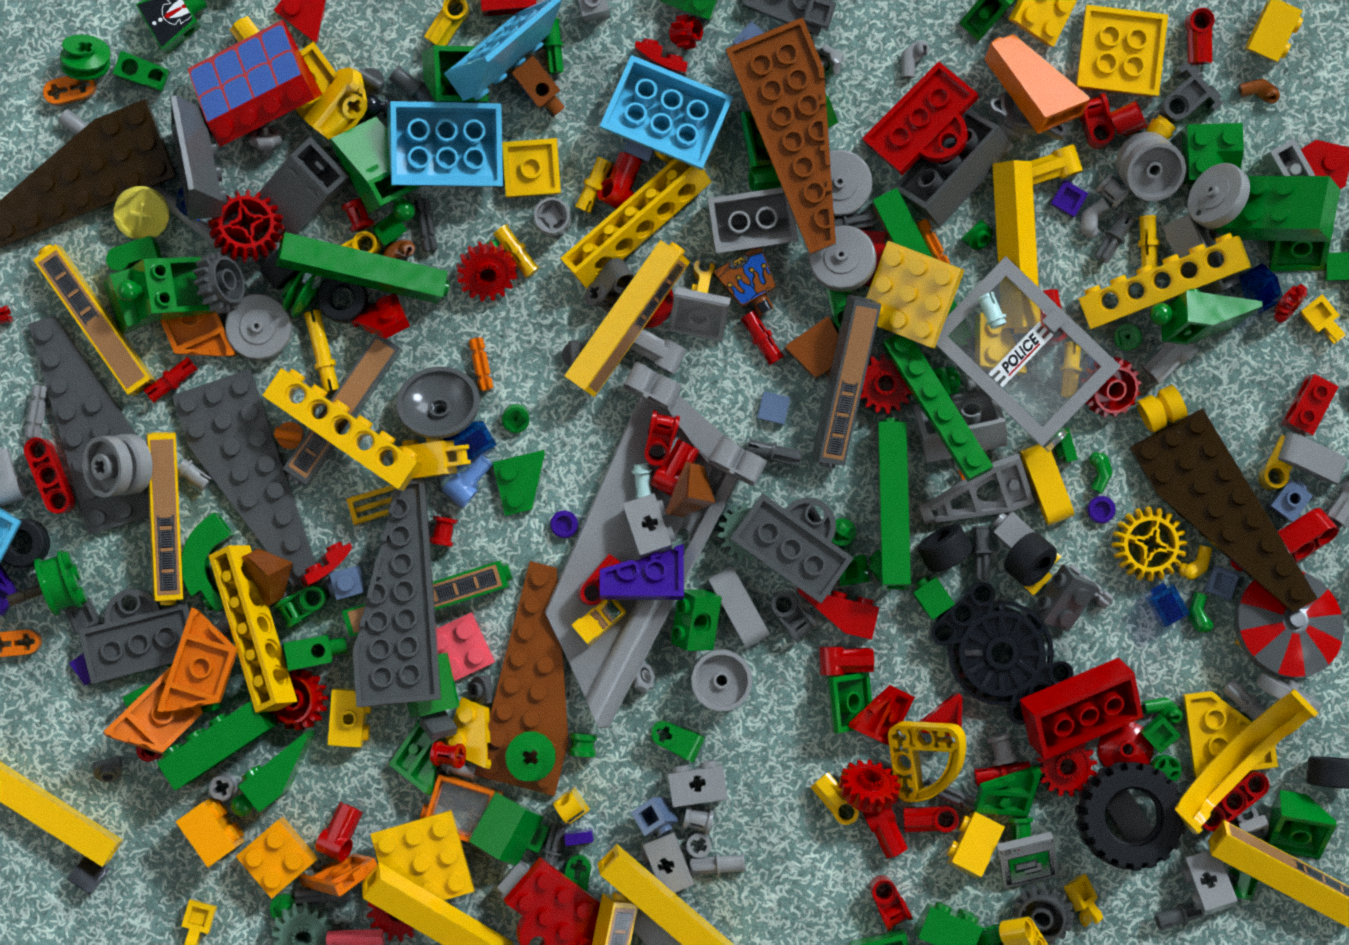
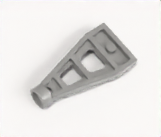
M1017 453L992 462L993 468L989 472L969 482L964 479L934 499L919 503L918 507L925 525L934 521L937 523L1001 514L1002 512L1008 513L1035 503L1019 454ZM990 480L998 481L1002 493L999 499L980 501L977 498L976 492L980 486ZM966 492L970 494L973 502L971 506L961 509L951 508L950 502L953 498Z

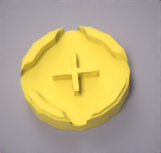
M134 186L124 190L116 200L113 214L118 229L127 237L133 239H141L150 235L154 238L159 236L166 229L170 217L169 205L164 196L157 190L146 186Z

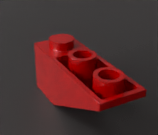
M797 588L796 592L843 633L872 640L880 608L873 606L874 600L858 596L856 602L846 599V593L831 590V594L827 595L822 603H819L803 590Z

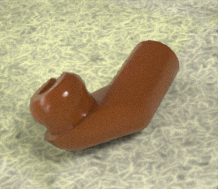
M1257 79L1238 85L1241 97L1255 94L1270 104L1276 103L1280 98L1278 88L1266 79Z
M408 239L390 242L383 256L395 259L412 256L415 253V245Z

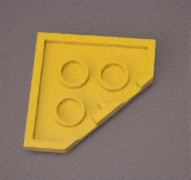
M1212 691L1183 694L1193 777H1198L1207 765L1251 723L1249 719L1228 705ZM1274 746L1252 770L1278 767L1276 747Z

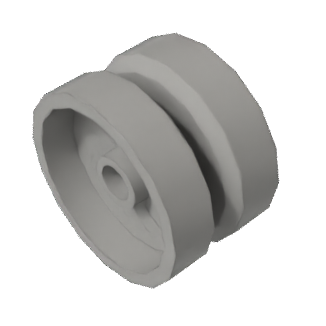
M1142 132L1133 135L1123 143L1117 153L1115 163L1117 175L1136 196L1143 200L1159 201L1166 199L1175 193L1184 181L1186 164L1183 155L1167 138L1156 132Z
M130 433L93 438L84 450L82 469L88 488L95 495L107 498L142 493L148 487L151 480L153 463L146 442L140 436Z
M714 649L703 654L694 664L691 674L692 690L698 701L707 708L716 711H729L740 706L749 696L752 687L751 670L745 659L736 652L727 649ZM719 675H724L727 678V683L724 682L722 686L718 685L716 681Z

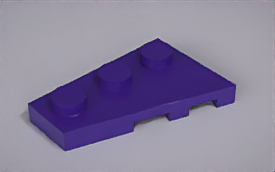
M684 544L675 546L674 549L662 553L660 551L652 553L649 557L636 561L629 560L600 569V599L684 600Z

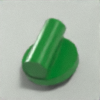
M980 220L961 240L972 249L980 250L990 243L992 229L983 220Z

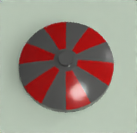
M1305 572L1302 573L1318 599L1304 608L1291 614L1255 580L1251 581L1244 588L1235 607V632L1243 651L1256 666L1279 678L1301 679L1318 673L1334 660L1343 641L1344 622L1335 597L1322 582Z

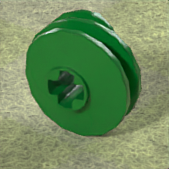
M81 34L66 37L62 42L63 50L60 53V69L66 76L77 80H93L100 78L109 70L111 52L108 45L101 39Z
M299 272L288 281L281 295L284 299L282 305L284 311H289L292 308L291 315L295 318L308 308L317 296L318 287L315 289L311 288L317 275L312 274L304 283L302 281L306 273Z
M535 731L522 732L515 736L507 747L505 755L506 765L509 772L516 779L527 782L538 781L545 778L552 771L556 760L555 747L551 740L542 733ZM533 750L536 751L535 758L538 760L536 762L531 760L527 763L524 760L526 755L523 753L525 751L529 753Z

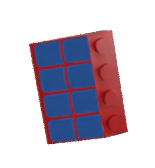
M280 20L187 69L206 123L219 147L323 95L284 20Z

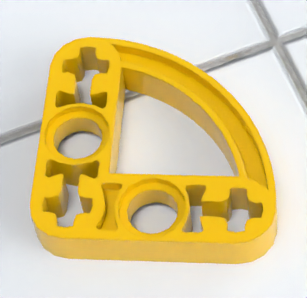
M901 721L890 728L888 740L893 775L899 777L897 783L901 784L898 797L905 802L928 800L944 791L955 781L963 767L966 755V736L960 726L950 723ZM922 730L930 733L932 737L931 743L923 740L921 736ZM950 734V737L955 738V742L951 738H943L941 740V737ZM919 750L949 752L948 763L941 777L935 783L923 786ZM901 755L909 758L911 762L910 768L903 766Z

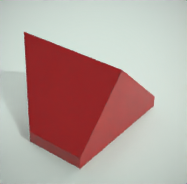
M958 692L953 693L919 722L950 723L962 728L963 697ZM922 730V732H921V733H928V734H930V733H929L928 731H926V730Z

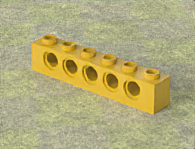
M673 159L560 259L587 289L609 260L614 258L623 260L712 181L704 169L700 170Z
M1231 233L1216 238L1215 245L1206 248L1203 243L1188 249L1190 255L1179 258L1178 254L1163 259V265L1153 269L1150 264L1135 270L1137 275L1129 279L1126 278V275H1122L1110 280L1111 286L1101 289L1097 285L1084 290L1085 296L1078 299L1090 329L1179 296L1186 290L1200 288L1251 268L1240 236L1232 237ZM1215 251L1220 252L1224 257L1223 264L1218 268L1213 267L1209 262L1210 255ZM1187 262H1192L1197 267V273L1193 278H1188L1183 273V266ZM1162 272L1167 273L1171 279L1167 288L1159 287L1156 281L1157 276ZM1136 282L1144 287V294L1139 299L1134 298L1130 292L1131 286ZM1109 293L1115 294L1118 298V304L1113 309L1108 308L1105 304V297Z
M282 368L279 370L263 393V397L398 490H405L422 465V463L416 460L418 457L417 453L406 446L401 450L393 444L396 440L383 430L379 434L372 430L371 426L373 423L360 414L357 418L348 413L351 409L338 399L334 403L327 399L326 395L328 392L318 385L313 384L310 387L305 384L303 380L306 377L293 368L289 372ZM302 389L305 394L302 402L295 404L293 395L297 390ZM321 405H325L327 407L326 416L322 419H317L316 409ZM344 420H348L350 424L349 431L346 434L340 435L338 432L339 424ZM365 436H371L373 440L372 446L368 450H362L360 445L361 440ZM389 451H393L395 454L394 463L390 466H385L383 463L384 455Z
M228 545L208 556L234 643L238 648L237 653L255 713L278 711L298 702L269 606H266L242 559V556L252 552L250 545Z

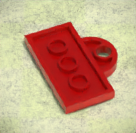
M938 61L862 140L864 144L901 176L920 157L937 163L952 160L963 151L968 140V130L962 115L979 99V95ZM947 138H955L957 140L956 145L952 148L947 149L942 146Z
M539 857L504 898L508 906L522 915L516 929L519 944L529 945L534 937L540 936L542 941L539 945H592L601 902L543 858Z

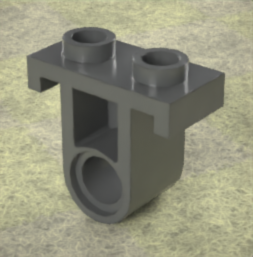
M1186 62L1174 73L1176 78L1182 75L1186 81L1160 104L1159 112L1171 124L1182 121L1204 101L1209 106L1206 110L1209 115L1222 105L1223 102L1220 100L1221 95L1217 89L1211 85L1208 86L1203 81L1201 71L1195 65L1190 66ZM1170 102H1176L1180 105V114L1171 112L1169 108Z

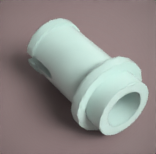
M994 292L987 293L977 299L987 319L985 324L990 326L991 330L1005 325V318L1007 317L1006 314H1002Z
M649 463L634 464V470H631V472L635 475V498L652 494L651 473L654 472V469H651Z

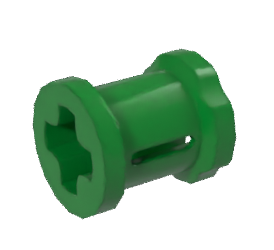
M1017 816L1008 818L1012 828V840L1032 836L1031 823L1033 822V817Z

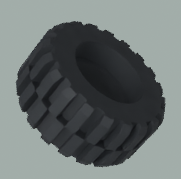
M1138 762L1113 763L1111 766H1104L1099 769L1095 776H1090L1086 781V787L1080 790L1078 795L1080 797L1079 804L1075 806V813H1077L1078 820L1075 821L1076 826L1080 830L1082 835L1080 838L1083 843L1088 846L1093 855L1103 862L1123 870L1140 871L1141 868L1146 867L1150 869L1156 867L1157 863L1161 860L1165 862L1171 857L1170 852L1173 849L1177 850L1181 845L1179 839L1181 834L1185 835L1187 827L1184 826L1183 820L1175 811V806L1183 794L1178 792L1177 784L1172 779H1169L1166 773L1160 769ZM1126 789H1137L1144 792L1151 798L1156 807V822L1153 830L1146 838L1137 842L1119 840L1109 831L1105 822V810L1109 800L1116 793Z

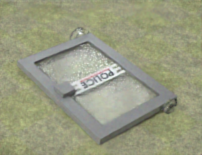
M1006 256L947 316L936 344L950 360L1047 452H1050L1068 433L1062 426L1121 367ZM994 292L1002 314L1007 316L1005 318L1006 324L991 330L990 326H986L987 319L980 303L977 301L979 297Z

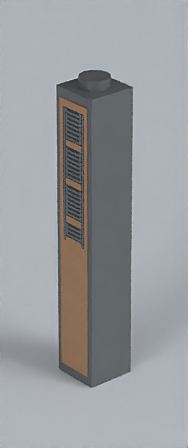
M847 295L812 451V456L823 467L835 468V465L845 466L881 309V304L874 299Z
M376 334L330 401L334 403L338 399L351 408L348 413L356 418L403 349L390 340L379 337ZM327 407L324 408L317 419H322L326 416ZM344 420L339 424L338 432L340 435L345 434L350 427L348 420ZM310 429L283 467L288 472L286 477L298 486L302 483L310 485L336 446Z

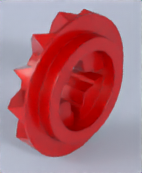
M1303 284L1291 287L1276 305L1273 319L1278 323L1287 321L1307 296V287Z

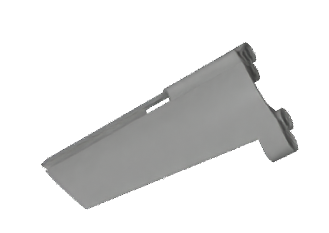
M635 362L622 387L638 396L639 399L545 610L546 616L569 661L599 729L610 727L676 601L617 600L627 613L591 647L572 627L575 621L579 618L581 619L597 606L581 603L578 599L577 591L579 586L587 580L608 554H611L621 563L641 559L623 503L638 499L635 498V475L632 474L631 470H634V464L648 463L645 458V445L653 409L658 410V414L670 417L680 416L675 440H673L671 451L678 439L700 450L694 463L704 466L715 503L685 517L669 514L663 516L665 526L671 525L675 537L680 528H685L691 536V542L684 553V584L737 482L740 480L755 487L767 464L765 459L736 445L679 396L678 393L682 387L680 384L657 374L652 369L638 362ZM659 445L652 446L649 450L650 454L654 457H660L665 453L664 448ZM650 464L651 469H654V472L651 473L652 481L655 472L660 466H653ZM652 486V494H655L657 501L662 499L666 510L671 496ZM651 521L646 523L647 527H643L648 528L649 531L655 530ZM588 585L584 590V595L587 600L594 601L598 596V591L595 586Z

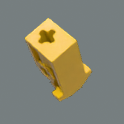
M354 68L339 69L335 73L337 75L335 80L303 118L328 140L355 127L367 110V98L362 74Z

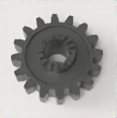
M220 252L200 257L201 260L196 261L198 269L193 270V273L198 279L194 281V284L199 286L197 295L204 297L203 305L209 304V310L211 312L216 310L217 314L236 310V306L241 305V299L245 292V282L239 266L227 255L221 256Z
M1043 883L1040 890L1034 884L1031 885L1030 893L1024 889L1022 890L1021 898H1016L1012 916L1016 918L1030 917L1046 942H1051L1053 945L1058 937L1063 940L1065 939L1066 931H1071V921L1074 920L1075 913L1071 912L1073 903L1065 902L1066 893L1058 895L1056 886L1050 891L1047 890V885ZM1039 912L1046 913V914L1048 915V917H1047V918H1046V917L1043 918V916H1040V914H1038V913H1039Z

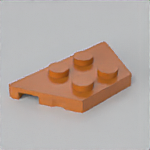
M217 312L160 320L171 347L177 355L226 357L237 355L228 342L225 326Z
M191 607L157 708L158 712L165 713L221 703L238 648L196 608Z
M171 665L103 731V734L106 737L162 754L203 712L201 706L165 713L157 711L172 667Z
M353 853L343 862H331L322 866V871L312 876L304 873L299 875L298 878L303 887L340 897L363 881L376 867L377 863L373 857Z

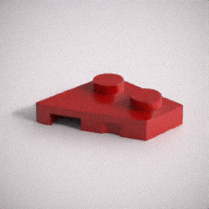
M281 0L274 11L317 44L320 37L321 23L324 18L326 0Z
M396 294L379 298L376 303L366 307L360 316L351 321L354 327L357 328L361 325L366 332L376 333L384 339L410 327L402 304Z
M889 685L850 721L848 726L889 746L888 732L890 728L904 720L915 697Z

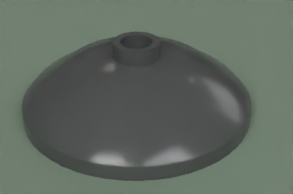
M431 367L415 373L405 381L399 390L396 405L398 416L409 431L424 438L441 439L462 432L474 421L479 411L480 397L476 384L464 372L450 367Z

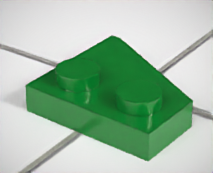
M544 450L492 462L505 516L533 509L545 458Z
M418 720L388 765L422 792L431 795L438 766L432 765L430 750L435 741H443V738L431 741Z
M1039 766L1029 767L980 783L973 805L975 811L985 814L1028 817L1042 773Z

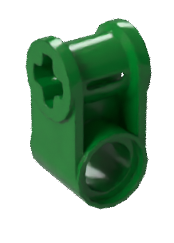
M313 585L274 604L273 607L281 613L286 622L285 628L287 630L326 606L329 601V594L324 587ZM312 590L317 591L320 595V602L317 605L309 602L308 595Z
M665 720L654 723L651 728V737L657 745L693 763L706 738L687 728L679 727ZM667 726L671 736L669 738L664 737L661 741L659 740L660 736L656 732L658 729L663 730Z

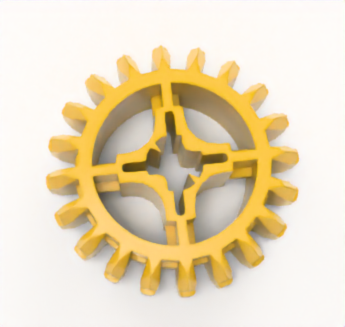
M1145 507L1144 515L1139 508L1134 509L1135 518L1129 513L1124 515L1128 524L1122 521L1117 523V526L1123 530L1122 533L1114 531L1112 534L1114 537L1120 538V542L1111 543V547H1120V551L1115 552L1113 557L1120 558L1123 556L1124 559L1119 562L1118 566L1123 568L1129 565L1126 571L1127 575H1132L1137 570V580H1142L1145 573L1147 581H1153L1154 573L1158 579L1162 580L1164 579L1163 570L1168 574H1173L1174 570L1170 564L1172 563L1174 566L1180 567L1182 563L1176 557L1186 556V552L1179 550V546L1187 545V541H1179V536H1183L1185 530H1175L1180 525L1179 520L1169 523L1172 518L1170 512L1161 518L1163 513L1161 508H1156L1153 514L1151 507ZM1151 521L1150 527H1147L1144 535L1131 534L1138 524ZM1159 524L1168 533L1170 546L1160 540ZM1150 536L1152 537L1151 542L1161 548H1149L1150 552H1148V546L1137 540H1149ZM1128 542L1138 547L1139 563L1131 556ZM1156 552L1168 554L1160 564L1147 567L1148 562L1152 560Z

